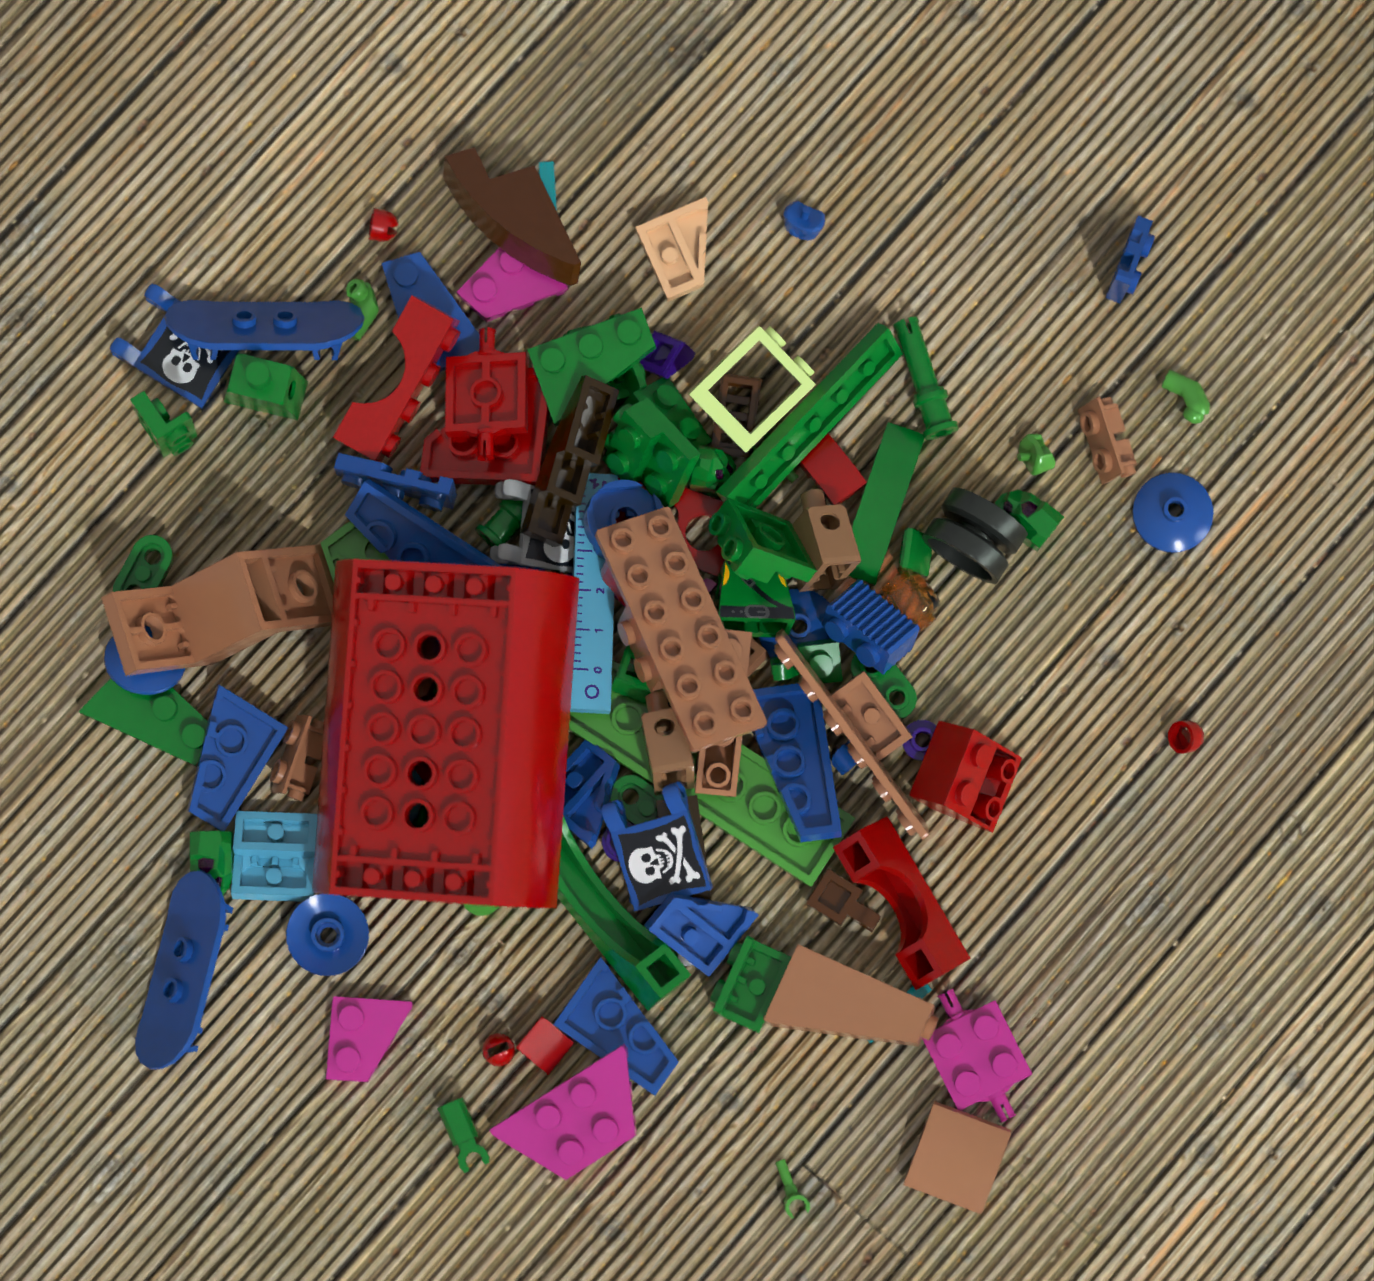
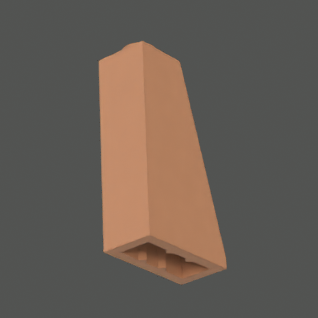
M797 944L763 1020L766 1024L778 1028L919 1047L922 1038L928 1041L931 1039L939 1018L933 1016L935 1011L933 1004Z

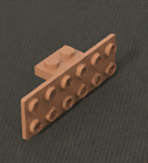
M663 507L598 529L595 538L626 605L618 623L619 636L625 646L629 645L635 657L634 668L639 680L647 683L650 693L664 690L690 750L697 752L764 728L767 724L766 717L671 509Z
M782 628L775 636L777 644L774 646V651L787 669L795 666L802 675L798 683L812 703L819 699L826 710L823 711V718L836 736L844 733L849 739L850 743L847 744L849 749L847 750L861 769L869 766L874 773V776L871 778L873 780L872 784L886 803L893 799L899 808L896 810L898 814L896 817L908 834L912 836L917 832L922 840L930 835L928 825L880 761L913 737L865 670L861 671L833 693H830Z

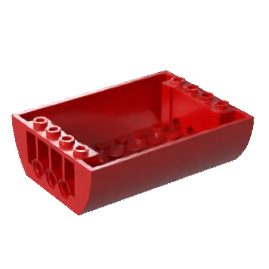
M367 559L336 561L312 892L485 906L557 908L580 578L560 573L516 567ZM436 636L440 641L441 650L437 657L428 660L421 653V645L425 638ZM432 678L437 683L438 692L433 700L425 702L418 694V687L422 680ZM419 762H426L432 770L430 781L423 786L416 784L412 778L413 768ZM416 804H423L429 812L428 822L421 828H416L409 820L410 810Z

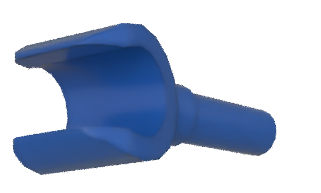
M849 740L831 758L832 765L841 775L846 774L857 764L847 750L849 749L847 746L850 743Z

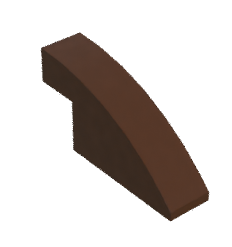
M475 147L445 156L443 172L445 183L468 218L488 239L508 255L534 271L569 286L578 284L581 261L535 165L490 179Z

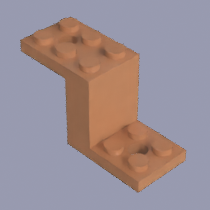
M317 544L236 552L172 586L116 591L101 598L125 676L213 665L278 632L331 626L334 583L322 546ZM297 584L302 586L304 595L299 591ZM145 626L150 627L153 638L147 634Z

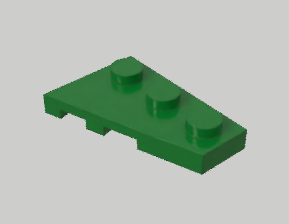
M642 308L527 349L555 427L559 425L581 376L587 375L608 385L655 350L656 345Z
M110 678L78 711L84 716L99 721L121 733L198 767L208 721L173 688L159 694L141 695L121 688Z

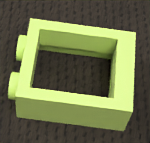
M756 326L687 393L745 453L816 385L810 379L815 372L800 356L797 355L792 360L781 349L786 342L771 326L765 331L760 326ZM759 341L800 384L749 433L708 390Z

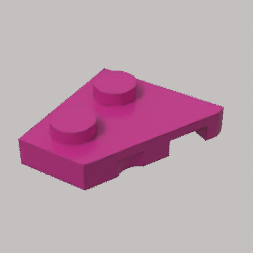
M499 247L457 291V296L485 322H489L505 316L509 311L525 309L533 306L534 302L553 295H557V297L567 292L568 286L534 271L508 255Z
M333 996L326 1079L369 1082L406 1017L413 1009V1002Z

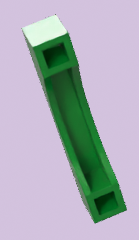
M563 816L558 899L645 1009L649 1011L679 988L691 974L670 947L640 924L605 887L579 849Z

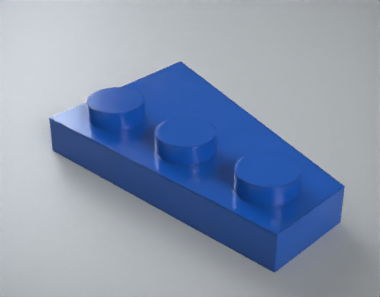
M217 684L187 811L219 831H225L289 727Z

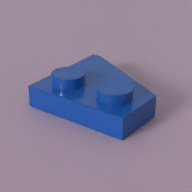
M1137 216L1105 298L1121 303L1126 292L1133 295L1142 273L1136 270L1140 256L1148 257L1155 239L1154 235L1149 234L1153 223L1152 220Z
M584 740L567 759L563 816L569 830L592 849L596 845L604 820L601 807L610 800L620 765L598 745L595 746Z
M670 893L644 926L709 977L759 915L753 909L746 906Z

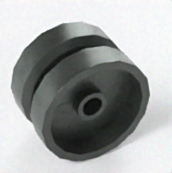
M953 487L941 506L947 518H933L922 539L935 553L963 572L984 582L997 584L1009 565L1003 553L1016 554L1028 533L1015 518L987 499L968 490Z

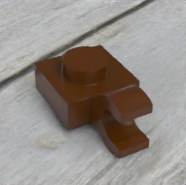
M827 869L806 903L807 906L839 926H842L846 918L849 917L863 928L873 932L881 919L879 914L858 902L863 893L862 889L830 869Z

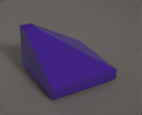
M654 330L652 337L656 349L639 362L644 370L668 379L693 360L696 353L685 342Z

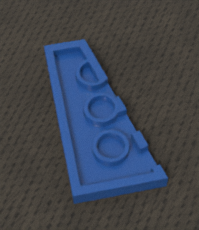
M798 683L753 689L766 717L767 724L764 728L752 733L800 842L842 837L821 701L817 699L812 703Z

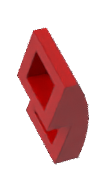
M829 433L799 463L809 479L812 478L818 488L824 491L825 497L831 505L842 503L867 484V481Z

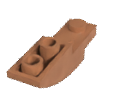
M725 629L745 674L748 676L752 632ZM742 736L697 751L695 793L736 797Z

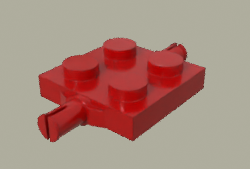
M487 327V332L485 328L479 329V351L466 356L446 357L445 433L448 438L470 436L478 438L477 459L480 461H486V457L488 461L494 460L495 437L504 434L528 433L529 358L526 352L504 353L495 350L496 330Z

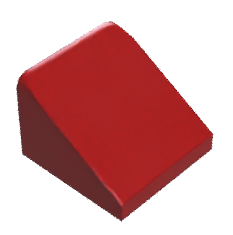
M541 1016L516 1049L549 1075L574 1045V1042L546 1018Z

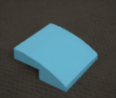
M237 811L233 841L232 899L303 902L315 896V893L312 892L317 814Z

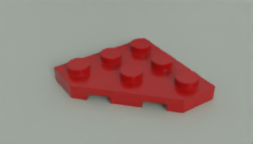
M529 368L528 433L504 434L495 437L494 460L488 461L486 457V461H480L477 459L478 438L472 436L448 438L445 433V427L440 431L436 429L424 439L420 472L431 478L432 483H438L440 476L454 479L455 484L496 485L498 482L513 479L535 485L545 459L550 411L535 369Z

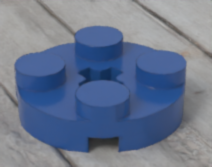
M615 480L601 487L588 501L583 516L584 530L589 542L593 545L595 553L599 557L604 558L595 538L596 531L616 524L615 520L619 517V512H625L626 518L631 519L663 508L658 497L654 493L651 496L648 491L642 489V484L632 480Z

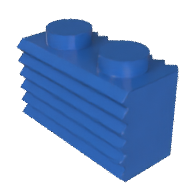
M857 580L827 605L821 623L832 640L843 642L856 653L858 660L863 665L874 667L882 675L912 650L920 630L918 624H914L912 619H907L905 614H901L900 610L895 609L893 604H889L887 599H882L881 594H876L875 590L870 589L869 585L864 584L862 580Z

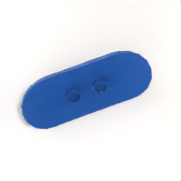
M187 300L177 302L169 307L164 317L166 326L171 332L188 343L193 360H199L198 347L210 350V360H216L218 350L312 351L314 360H320V350L331 347L332 360H338L342 343L353 337L362 328L365 319L361 308L353 303L339 300L320 302H217Z
M202 870L188 872L179 879L171 895L156 963L135 1037L136 1055L140 1063L150 1070L164 1069L174 1064L186 1052L198 1051L199 1046L192 1043L197 1034H202L203 1031L200 1025L223 933L228 931L229 925L225 924L226 913L232 914L233 907L225 903L219 884L210 874Z

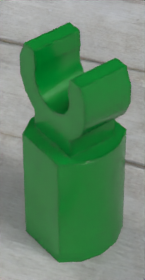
M464 1098L456 1099L438 1107L437 1110L452 1146L458 1145L460 1149L458 1156L460 1169L464 1173L470 1172L466 1159L473 1152L480 1154L485 1165L489 1164L490 1156L488 1151L476 1143L475 1138L479 1134Z

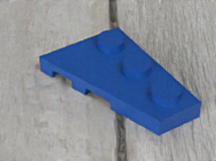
M421 252L382 263L398 319L411 295L460 320L456 328L460 331L459 338L450 352L444 350L437 362V365L441 367L439 372L446 371V357L466 356L479 351L478 331Z
M338 453L334 470L336 475L342 477L341 483L350 487L360 489L364 481L371 479L401 500H403L404 495L418 499V505L423 508L442 512L443 507L449 509L454 507L457 497L454 479L440 476L438 484L432 483V479L423 475L422 472L407 468L406 470H401L400 475L393 474V468L389 465Z
M600 957L553 1025L600 1058L625 1044L628 1048L629 1078L656 1096L679 1061Z

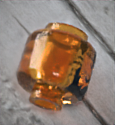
M905 571L881 588L884 594L882 599H887L888 603L893 604L895 609H899L901 614H905L907 619H912L914 624H918L920 628L919 633L936 621L933 613L938 609L940 600L921 574L910 576Z

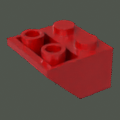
M938 721L909 796L935 811L993 833L1012 783L1017 775L1022 757L975 729Z

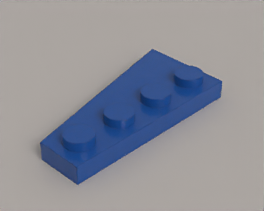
M371 479L364 481L345 513V516L380 553H385L391 561L503 567Z

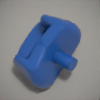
M799 201L789 204L783 212L785 229L792 236L801 240L815 239L825 225V214L822 211L806 206Z

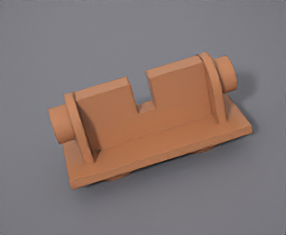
M1097 397L1077 409L1080 416V427L1086 435L1092 453V463L1099 474L1102 485L1119 476L1126 478L1136 474L1134 466L1137 465V461L1135 460L1129 439L1116 441L1114 436L1126 431L1118 403H1113L1111 397L1104 399Z
M297 715L295 721H290L287 726L289 728L284 734L283 741L287 745L282 759H278L275 762L270 774V781L273 782L270 792L286 794L287 789H289L287 797L301 802L304 795L310 794L318 768L304 762L306 756L316 760H321L323 721L314 719L312 725H310L313 717L310 715Z

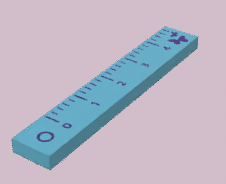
M589 473L581 505L575 507L573 576L580 579L570 712L609 714L611 712L614 593L602 580L600 571L605 563V559L595 553L593 545L589 542L584 530L583 516L590 498L605 484L618 480V476L612 474Z

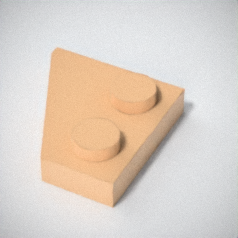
M706 197L635 227L636 234L667 302L704 287L708 200Z

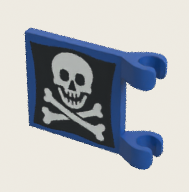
M151 284L145 292L147 302L164 312H167L168 308L177 302H181L156 284ZM164 318L142 352L122 338H116L110 346L113 356L138 369L201 409L239 352V350H218L216 360H210V350L198 347L199 360H193L188 343L171 332L166 326Z
M682 782L671 783L662 790L664 800L671 813L667 816L628 827L625 808L621 800L608 802L601 807V813L611 833L634 911L662 904L670 893L690 896L713 889L689 811L686 790Z

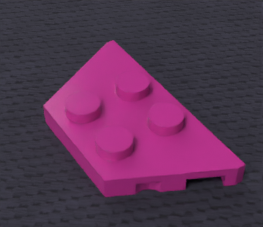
M622 1044L491 1127L490 1133L561 1178L567 1180L637 1134L632 1105V1084L629 1078L627 1060L628 1048L625 1044Z

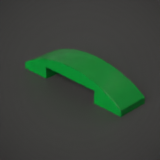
M887 422L852 526L861 562L848 575L849 578L862 580L864 583L875 586L925 439L922 433Z

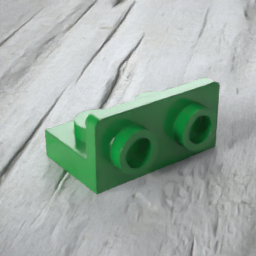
M142 391L130 399L137 419L163 457L171 453L173 456H177L194 444L192 439L197 437V432L193 420L187 411L170 421L168 412L158 398L151 401L145 391Z

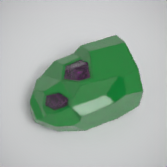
M699 445L698 451L701 455L692 472L690 489L707 496L719 498L716 491L736 471V465L731 455L725 454L723 450Z
M1021 490L1002 493L995 502L996 506L1015 518L1025 528L1028 535L1023 543L1037 552L1064 518L1062 514L1047 502L1040 500L1032 493Z
M228 831L190 832V872L202 870L210 874L219 884L222 894H224L229 889L232 881L234 834Z

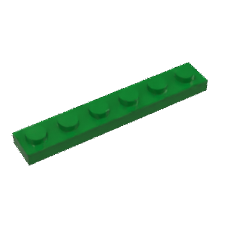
M877 323L716 491L723 503L729 498L757 508L903 355L889 327Z

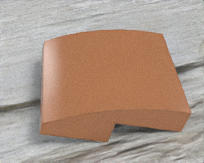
M934 1101L903 1185L982 1214L1012 1130Z

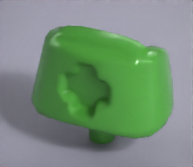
M1027 434L1021 440L1017 459L1024 462L1031 475L1035 476L1055 467L1056 461L1048 447L1044 445L1041 434Z

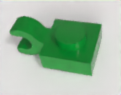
M832 639L797 643L798 650L823 683L843 681L839 642ZM778 656L770 658L771 674L774 681L787 680L797 675L802 677L795 666L787 669Z

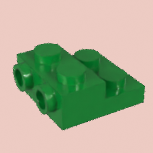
M648 397L634 405L630 403L624 405L613 417L617 428L607 435L604 445L606 453L603 461L608 465L611 472L621 480L641 482L651 495L654 493L664 507L670 508L679 502L701 453Z
M729 498L725 500L720 509L710 519L709 532L717 536V542L722 548L721 554L723 559L730 561L732 571L743 579L749 580L753 578L768 583L773 575L777 573L786 579L794 577L808 583L817 571L793 525L786 519Z

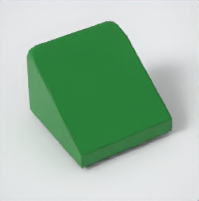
M914 528L904 530L898 572L899 574L909 576L921 574L925 578L929 575L932 549L922 539L924 533Z

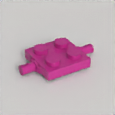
M954 989L947 991L953 1007L950 1006L944 993L937 996L949 1019L940 1028L934 1030L929 1041L924 1038L922 1039L957 1109L962 1110L977 1102L991 1101L1000 1119V1123H1002L1007 1118L1001 1108V1104H1003L1009 1118L1016 1116L1005 1093L1013 1084L1033 1074L996 1000L978 1009L964 1011Z

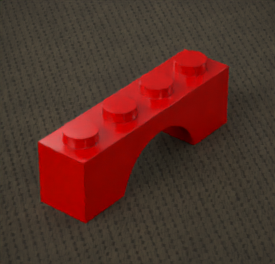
M411 295L392 330L400 341L405 355V370L401 382L389 396L372 403L352 402L333 438L373 461L382 462L385 456L391 458L400 444L401 437L397 434L404 421L410 423L420 408L421 402L417 400L424 386L429 388L439 374L441 367L437 365L440 356L444 350L450 352L457 342L460 331L456 328L460 320L423 299Z
M888 816L858 830L833 847L852 882L874 888L893 908L901 932L900 945L895 955L915 990L920 989L971 959Z

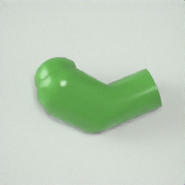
M357 278L347 284L346 294L351 303L361 308L365 318L362 328L352 337L360 341L378 315L379 307L372 286L368 282Z
M1169 369L1161 387L1183 398L1186 404L1183 417L1187 421L1194 424L1201 423L1204 420V415L1209 414L1210 403L1202 386L1197 381Z

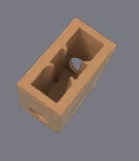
M822 489L808 490L800 495L803 512L792 525L817 571L808 583L797 579L799 592L837 589L861 562L857 543L846 507L841 504L827 505Z
M664 691L648 694L645 697L648 713L641 715V722L654 794H662L665 786L675 782H682L685 790L695 788L692 753Z

